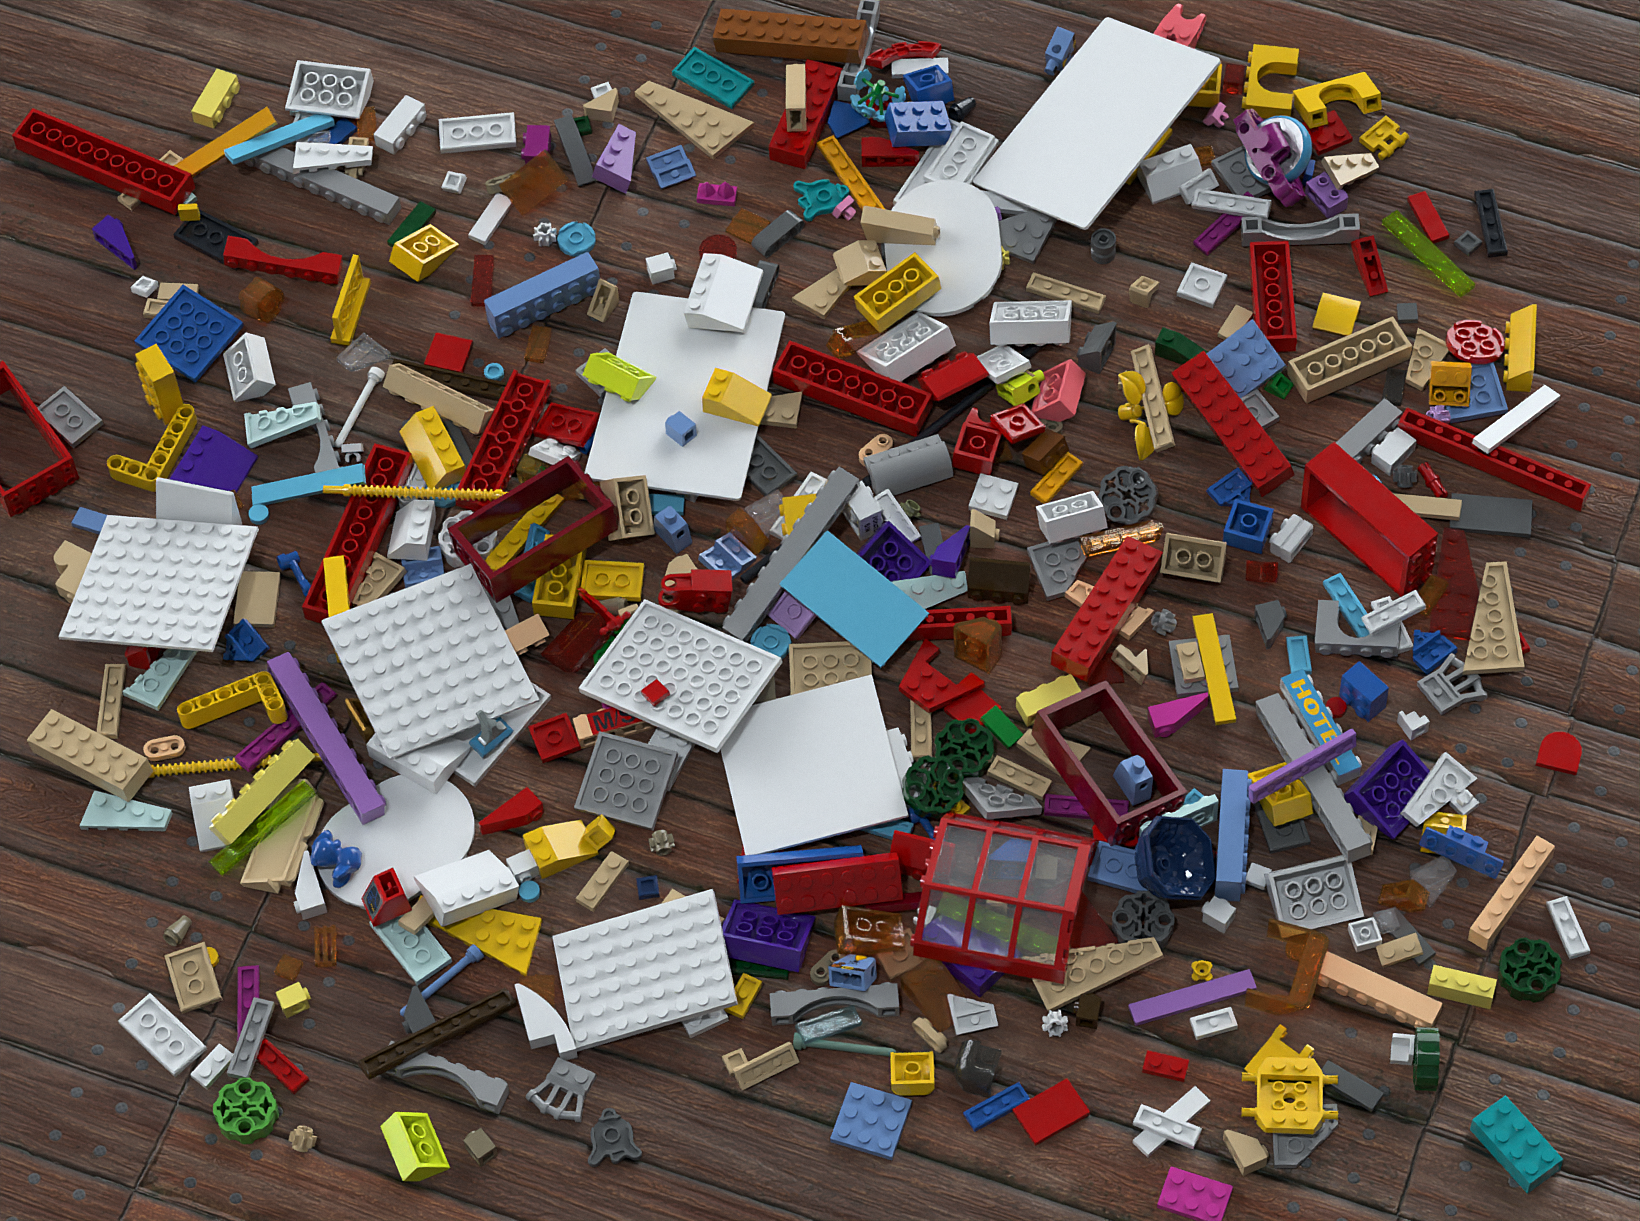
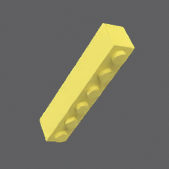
M299 739L288 740L281 747L283 751L278 756L275 754L267 762L269 766L265 770L260 769L253 776L255 780L250 785L247 783L239 791L241 795L236 800L234 798L225 805L227 809L223 814L219 812L211 820L213 824L209 829L225 845L232 844L315 757Z

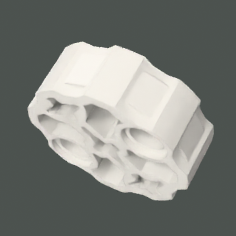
M471 510L461 511L458 515L447 518L443 523L441 533L438 535L441 553L445 556L447 563L454 568H461L465 565L454 553L447 528L473 513ZM497 531L472 545L484 560L499 544Z

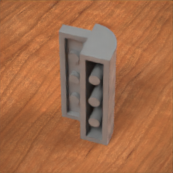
M938 434L863 458L876 496L886 489H889L894 496L953 477L952 463L945 442L941 441Z

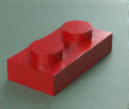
M1147 1050L1142 1073L1184 1082L1189 1060Z

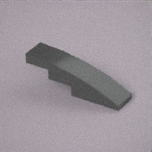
M572 115L554 120L565 156H567L571 171H573L577 186L581 187L596 182V179L592 178L593 169Z

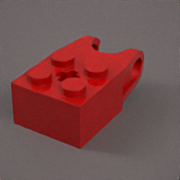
M973 407L963 423L953 453L952 467L990 476L1000 448L1002 433L992 422H984L979 419L978 408Z
M691 569L690 573L668 574L661 580L662 591L658 595V603L667 609L694 611L697 613L703 611L715 613L728 612L732 595L731 570ZM672 580L676 583V587H667L665 582ZM670 595L673 597V601L667 603L663 601L662 597Z

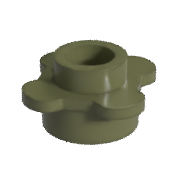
M907 500L905 504H899L909 518L913 516L919 518L921 516L919 513L920 506L913 500Z

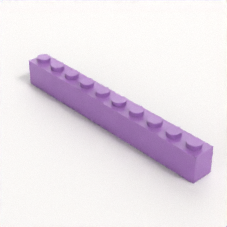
M289 652L268 660L267 672L271 674L277 689L292 710L297 721H299L300 726L362 825L385 815L386 801L384 797L378 795L374 781L368 779L366 769L363 764L358 763L354 749L348 747L347 739L343 733L340 734L335 719L329 717L325 703L319 701L316 689L311 688L309 685L308 676L305 672H301L298 660L292 658Z

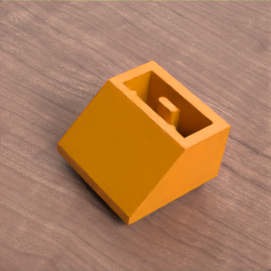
M1431 361L1429 405L1469 407L1471 363Z

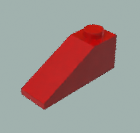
M861 137L862 167L917 166L919 163V152L905 146L892 147L891 141L882 137Z
M1374 235L1352 241L1350 244L1355 263L1369 297L1388 292Z
M526 787L478 823L480 833L486 835L525 826L532 821H537L544 813L543 803Z

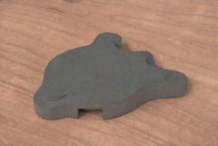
M604 1109L601 1117L598 1119V1123L591 1129L593 1150L588 1157V1164L591 1167H597L606 1157H610L613 1164L620 1163L624 1158L639 1160L642 1157V1151L633 1141L634 1135L630 1123L622 1119L614 1109Z

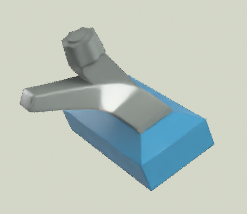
M479 710L476 715L481 724L482 731L472 738L469 744L484 758L513 733V730L501 717H498L496 720L489 719L482 710Z

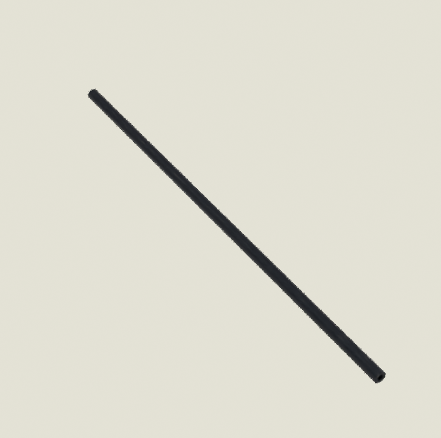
M1032 344L1020 354L1026 359H1030L1046 345L1037 346ZM991 379L986 380L908 443L936 434L995 387V382ZM870 474L861 480L866 487L871 485ZM780 544L740 576L741 581L747 584L755 578L762 567H767L772 553L775 550L778 551L782 545Z

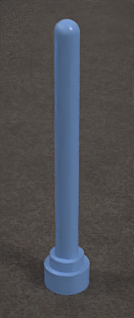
M474 944L467 949L464 958L421 992L424 1000L429 998L468 964L479 962L484 957L479 948ZM406 1006L400 1010L401 1016L404 1015Z

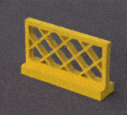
M353 254L332 316L334 329L330 338L331 343L351 345L371 284L370 278L363 277L359 255Z

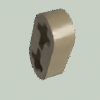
M512 172L486 181L485 185L489 194H496L520 186L522 180L519 172Z

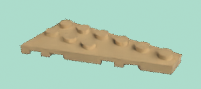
M647 81L635 91V96L713 160L754 127V122L651 81Z
M1507 561L1486 563L1462 675L1524 671L1525 666Z
M1155 938L1131 940L1128 943L1121 944L1110 943L1106 944L1107 946L1101 947L1090 946L1070 949L1064 984L1032 978L1048 1013L1049 1010L1054 1011L1079 999L1080 994L1092 993L1163 959L1164 956ZM1043 953L1040 956H1023L1021 958L1054 965L1056 953Z

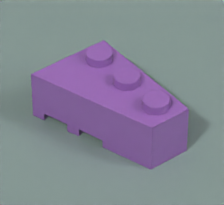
M618 124L592 175V178L625 194L631 182L635 131Z

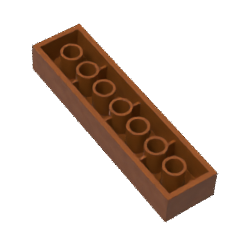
M721 8L713 34V42L716 52L861 64L869 31L866 20Z

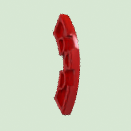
M918 41V44H907L906 42L892 44L891 48L879 49L865 59V65L883 69L889 63L903 58L925 57L933 59L941 51V44L927 41Z

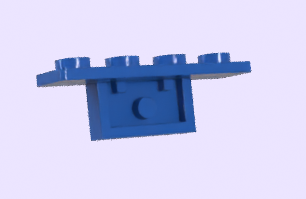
M1449 825L1446 834L1426 827L1419 841L1420 846L1493 879L1497 878L1504 863L1503 860L1485 853L1488 845L1487 841H1484L1479 836L1466 833L1459 827Z

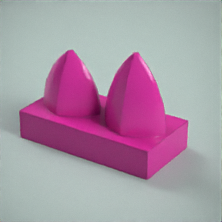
M708 182L699 183L697 203L735 207L737 186H731L727 182H723L721 185Z

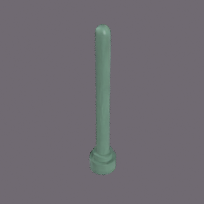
M794 1033L793 1047L795 1050L814 1047L891 1057L890 1052L896 1053L893 1048L811 1039L804 1036L803 1033Z

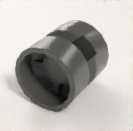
M1100 228L1093 232L1091 236V258L1098 264L1112 262L1116 256V236L1111 230Z

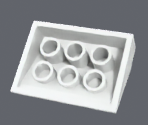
M297 60L285 110L359 119L372 90L374 80L371 69Z
M704 253L684 310L688 328L744 332L764 273L763 270L722 254Z
M1072 300L994 302L989 322L991 345L995 344L998 347H1003L1007 344H1015L1016 346L1035 344L1043 346L1046 343H1054L1055 345L1069 343Z
M917 312L856 352L876 373L903 382L905 378L916 374L925 365L933 363L936 358L948 353L956 344L947 325L921 312Z
M157 477L156 519L242 525L234 492Z
M376 733L366 744L369 757L435 794L438 793L472 749L470 745L451 735L389 760Z
M490 850L414 876L416 884L441 927L513 902L517 899L519 885L511 871Z
M1343 855L1264 874L1268 894L1282 936L1364 917L1352 863H1347Z

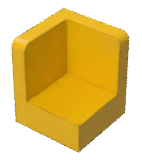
M601 814L587 825L583 837L598 851L613 838L616 828Z

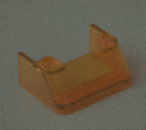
M1269 918L1267 937L1287 942L1285 947L1286 955L1292 960L1299 961L1288 996L1281 994L1271 995L1247 988L1245 1006L1274 1015H1284L1305 1010L1311 1005L1329 947V939L1322 932Z

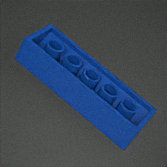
M862 846L736 856L740 902L742 904L775 901L772 867L864 856Z

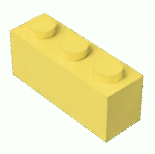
M220 69L215 70L191 110L195 123L214 129L217 123L221 122L223 113L226 108L230 107L234 95L239 92L240 84L237 75Z
M1071 674L1063 675L1051 683L1041 684L1035 690L1021 693L1016 697V708L1028 727L1034 724L1038 710L1079 693L1081 689Z
M1433 965L1427 995L1490 1009L1497 979Z

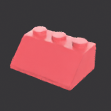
M1069 359L1043 372L1045 380L1039 383L1040 393L1035 396L1031 412L1037 418L1061 422L1072 418L1076 414L1086 373L1072 359Z

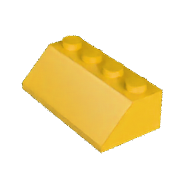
M1532 304L1512 313L1510 322L1506 321L1505 333H1509V338H1505L1504 348L1508 350V354L1504 355V366H1507V371L1504 370L1503 382H1506V390L1530 392L1535 359L1537 304Z
M431 406L415 413L399 432L409 452L412 453V458L427 487H430V489L435 487L438 490L439 487L442 489L461 481L466 471L465 465L435 407Z

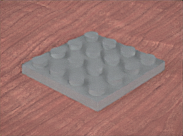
M600 731L574 806L575 810L596 816L602 814L607 819L653 831L674 770L678 752Z

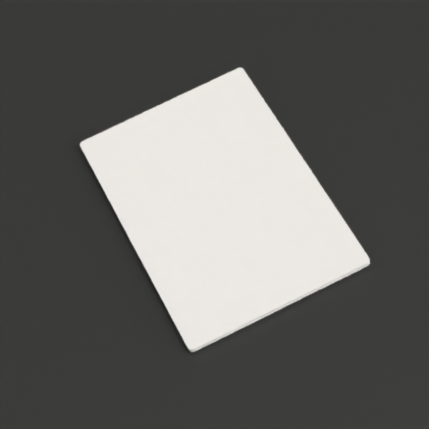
M1107 17L1100 23L976 175L973 183L990 192L1086 230L1221 64V61L1215 56Z
M634 292L616 356L656 376V380L639 400H632L631 402L621 399V395L616 392L610 393L606 391L585 474L588 473L593 481L599 482L613 478L646 475L648 489L733 501L741 500L758 426L703 412L702 396L715 368L734 372L767 391L785 320V313L783 311L752 307L744 332L688 328L684 316L687 298ZM678 411L682 412L696 424L697 436L683 447L666 434L665 422L668 417L676 414Z

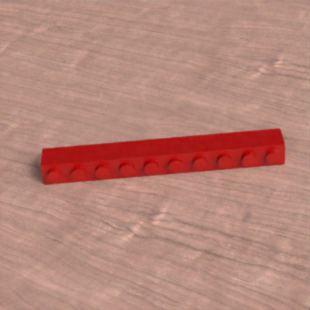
M1410 408L1405 409L1398 422V427L1416 439V443L1577 511L1581 512L1589 497L1591 483L1501 446L1496 447L1487 454L1472 444L1473 438L1476 437L1475 435Z

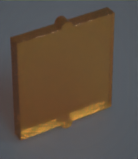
M741 208L738 214L732 218V222L725 232L751 244L754 237L771 222Z
M535 974V976H519V984L537 993L554 1008V975L539 976V974Z

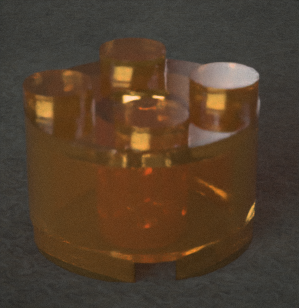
M255 277L246 289L240 291L238 298L241 300L240 307L242 312L261 323H268L279 314L281 310L279 305L280 302H284V293L281 289L264 279Z

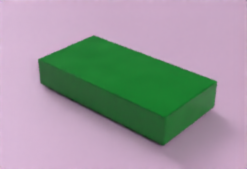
M996 705L980 718V721L1007 749L1024 735Z

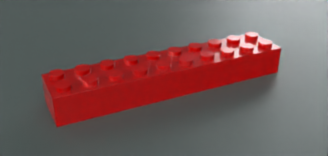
M34 108L31 109L12 134L16 149L174 215L178 212V205L184 204L195 188L192 174Z
M374 443L365 463L366 484H363L362 487H365V485L368 487L371 485L376 487L378 485L380 488L382 485L385 488L387 486L391 488L393 486H396V488L405 486L414 466L412 453ZM352 494L325 553L324 558L344 555L350 609L353 607L352 601L360 584L367 575L368 566L373 561L374 553L377 552L398 504L397 496L395 498L393 496L388 498L387 495L384 498L381 495L379 497H376V495H373V497H370V495L359 497L356 494L354 497ZM323 560L302 605L305 619L322 623V620L329 618Z

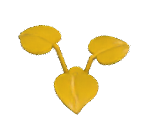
M1127 371L1118 374L1121 379L1124 394L1129 403L1119 406L1118 415L1123 421L1130 420V423L1138 424L1135 428V441L1139 461H1141L1155 450L1149 427H1147L1145 422L1137 420L1142 415V410H1145L1144 406L1137 404L1143 399L1142 394L1146 390V385L1141 374ZM1169 382L1165 384L1162 392L1166 410L1169 415H1178L1183 409L1184 397L1180 387L1174 382Z

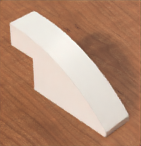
M519 983L515 984L531 1049L556 1043L561 1059L577 1058L573 1038L556 1010L537 993Z

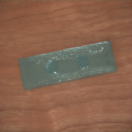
M851 1005L797 1023L795 1028L805 1045L859 1027L862 1021L854 1006Z

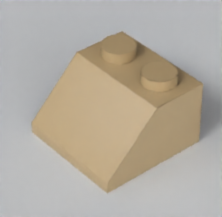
M858 240L833 253L843 285H870L886 273V268L875 240Z

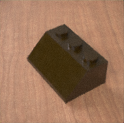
M970 557L967 587L969 599L976 601L991 600L997 603L1012 602L1017 605L1028 604L1031 562Z

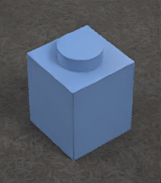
M680 411L669 416L665 422L666 434L682 447L697 436L696 424Z

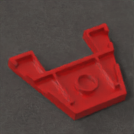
M925 639L899 685V691L926 712L931 713L951 704L952 700L956 698H964L970 695L971 691L981 690L985 687V682L972 672L956 685L928 663L940 653V648L928 639Z

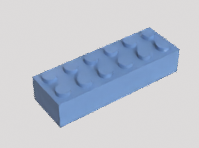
M586 252L485 299L487 321L499 339L510 335L520 328H525L537 320H542L554 312H559L571 304H576L588 296H593L600 279L599 268L590 254Z
M1223 769L1215 897L1225 899L1226 901L1240 902V894H1245L1250 818L1248 786L1252 783V779H1248V771Z

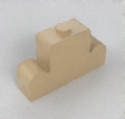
M65 540L54 555L57 570L61 574L56 582V587L59 595L72 604L92 553Z

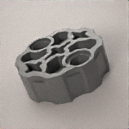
M1121 466L1117 467L1110 474L1105 475L1102 479L1098 499L1104 506L1106 516L1112 521L1136 525L1151 516L1155 511L1157 497L1159 496L1158 488L1150 478V475L1144 470ZM1139 473L1144 475V482L1142 484L1135 483V476ZM1121 477L1123 478V483L1127 485V488L1121 485ZM1115 479L1114 484L1116 485V487H1111L1110 489H1108V481H1113ZM1120 489L1125 492L1132 491L1130 495L1133 496L1134 499H1136V502L1132 499L1125 500L1126 496L1120 491ZM1117 493L1118 495H1120V498L1116 497L1115 495L1109 497L1108 495ZM1139 493V494L1142 495V496H1144V495H1148V496H1147V497L1140 498V497H1138L1136 494ZM1148 502V504H1147V506L1149 507L1148 511L1143 510V511L1141 512V510H1142V507L1140 506L1141 503L1146 504V503ZM1130 503L1135 506L1136 514H1134V508L1129 505ZM1115 507H1120L1122 510V514L1118 518H1114L1112 515V510Z
M1141 890L1132 895H1125L1118 901V906L1112 915V931L1117 937L1118 944L1154 937L1160 950L1168 945V940L1173 934L1174 914L1171 912L1169 902L1166 899L1158 898L1150 893V891ZM1142 917H1144L1145 922L1144 929H1142ZM1124 920L1126 923L1120 924L1117 921ZM1161 922H1167V923H1169V924H1168V925H1161L1160 923H1161Z

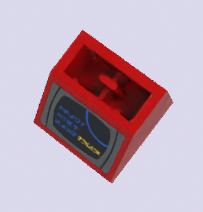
M394 868L375 875L361 898L373 927L412 911Z

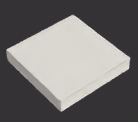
M1191 262L1179 286L1177 296L1213 308L1228 275Z

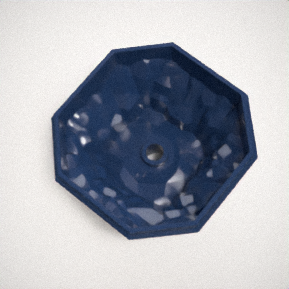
M1156 816L1141 833V837L1138 839L1135 847L1136 852L1134 856L1137 878L1140 885L1158 898L1179 901L1201 900L1216 879L1211 838L1192 818Z

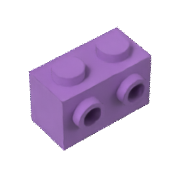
M1326 172L1306 182L1305 194L1328 219L1347 209V193L1343 189L1337 190Z

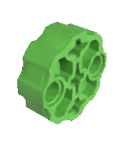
M239 1078L235 1083L226 1084L219 1091V1097L213 1104V1114L221 1133L227 1139L237 1140L241 1144H252L259 1138L267 1137L273 1131V1124L279 1116L278 1106L271 1089L264 1082H256L251 1078ZM245 1089H250L248 1093H242ZM250 1128L247 1133H241L242 1130Z

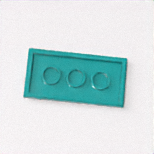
M693 47L672 70V76L732 110L755 85V81L696 47Z

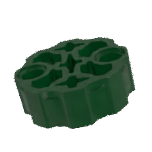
M975 719L952 720L946 723L945 728L937 733L935 737V757L943 756L951 760L954 767L962 766L963 768L960 771L963 778L982 777L995 759L993 736L989 729L984 728ZM969 729L976 730L973 734L966 733Z
M927 755L919 758L916 763L908 768L902 779V793L905 804L909 805L913 809L914 814L920 817L942 818L958 805L963 796L962 782L964 778L961 771L952 765L951 760L943 756L937 758ZM947 777H953L956 780V784L949 783ZM909 790H915L918 793V797H912Z
M1526 937L1515 940V943L1510 947H1505L1499 961L1498 980L1501 987L1509 992L1510 997L1518 1001L1540 1002L1547 995L1556 991L1561 977L1562 961L1559 954L1554 952L1546 941L1541 939L1530 940ZM1523 949L1527 951V953H1521L1518 950ZM1532 987H1539L1541 990L1536 991Z
M1416 1027L1413 1055L1414 1090L1437 1091L1440 1063L1438 1028Z

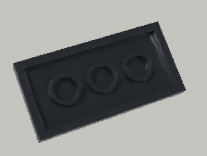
M200 209V220L184 221L173 234L174 239L224 264L223 254L228 236L248 239L255 247L259 244L257 238Z

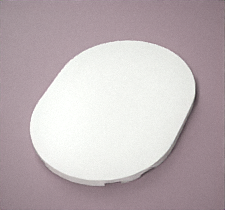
M955 180L929 182L914 188L904 195L891 211L934 218L937 226L940 227V237L937 238L936 245L884 243L887 272L916 252L939 276L942 289L914 308L913 311L916 310L928 316H950L974 307V304L978 303L981 299H985L990 294L1002 270L999 221L991 200L973 185Z
M398 775L376 785L378 795H382L386 801L385 815L362 825L350 804L337 812L326 824L323 831L329 830L333 835V841L339 839L342 849L351 846L358 847L362 853L361 866L356 872L351 874L350 880L341 888L333 887L332 873L336 865L329 867L317 866L320 877L327 889L345 904H351L366 910L361 898L372 878L381 872L394 868L409 902L422 894L414 880V876L466 858L475 835L474 816L468 800L452 783L446 781L438 793L435 794L403 775Z

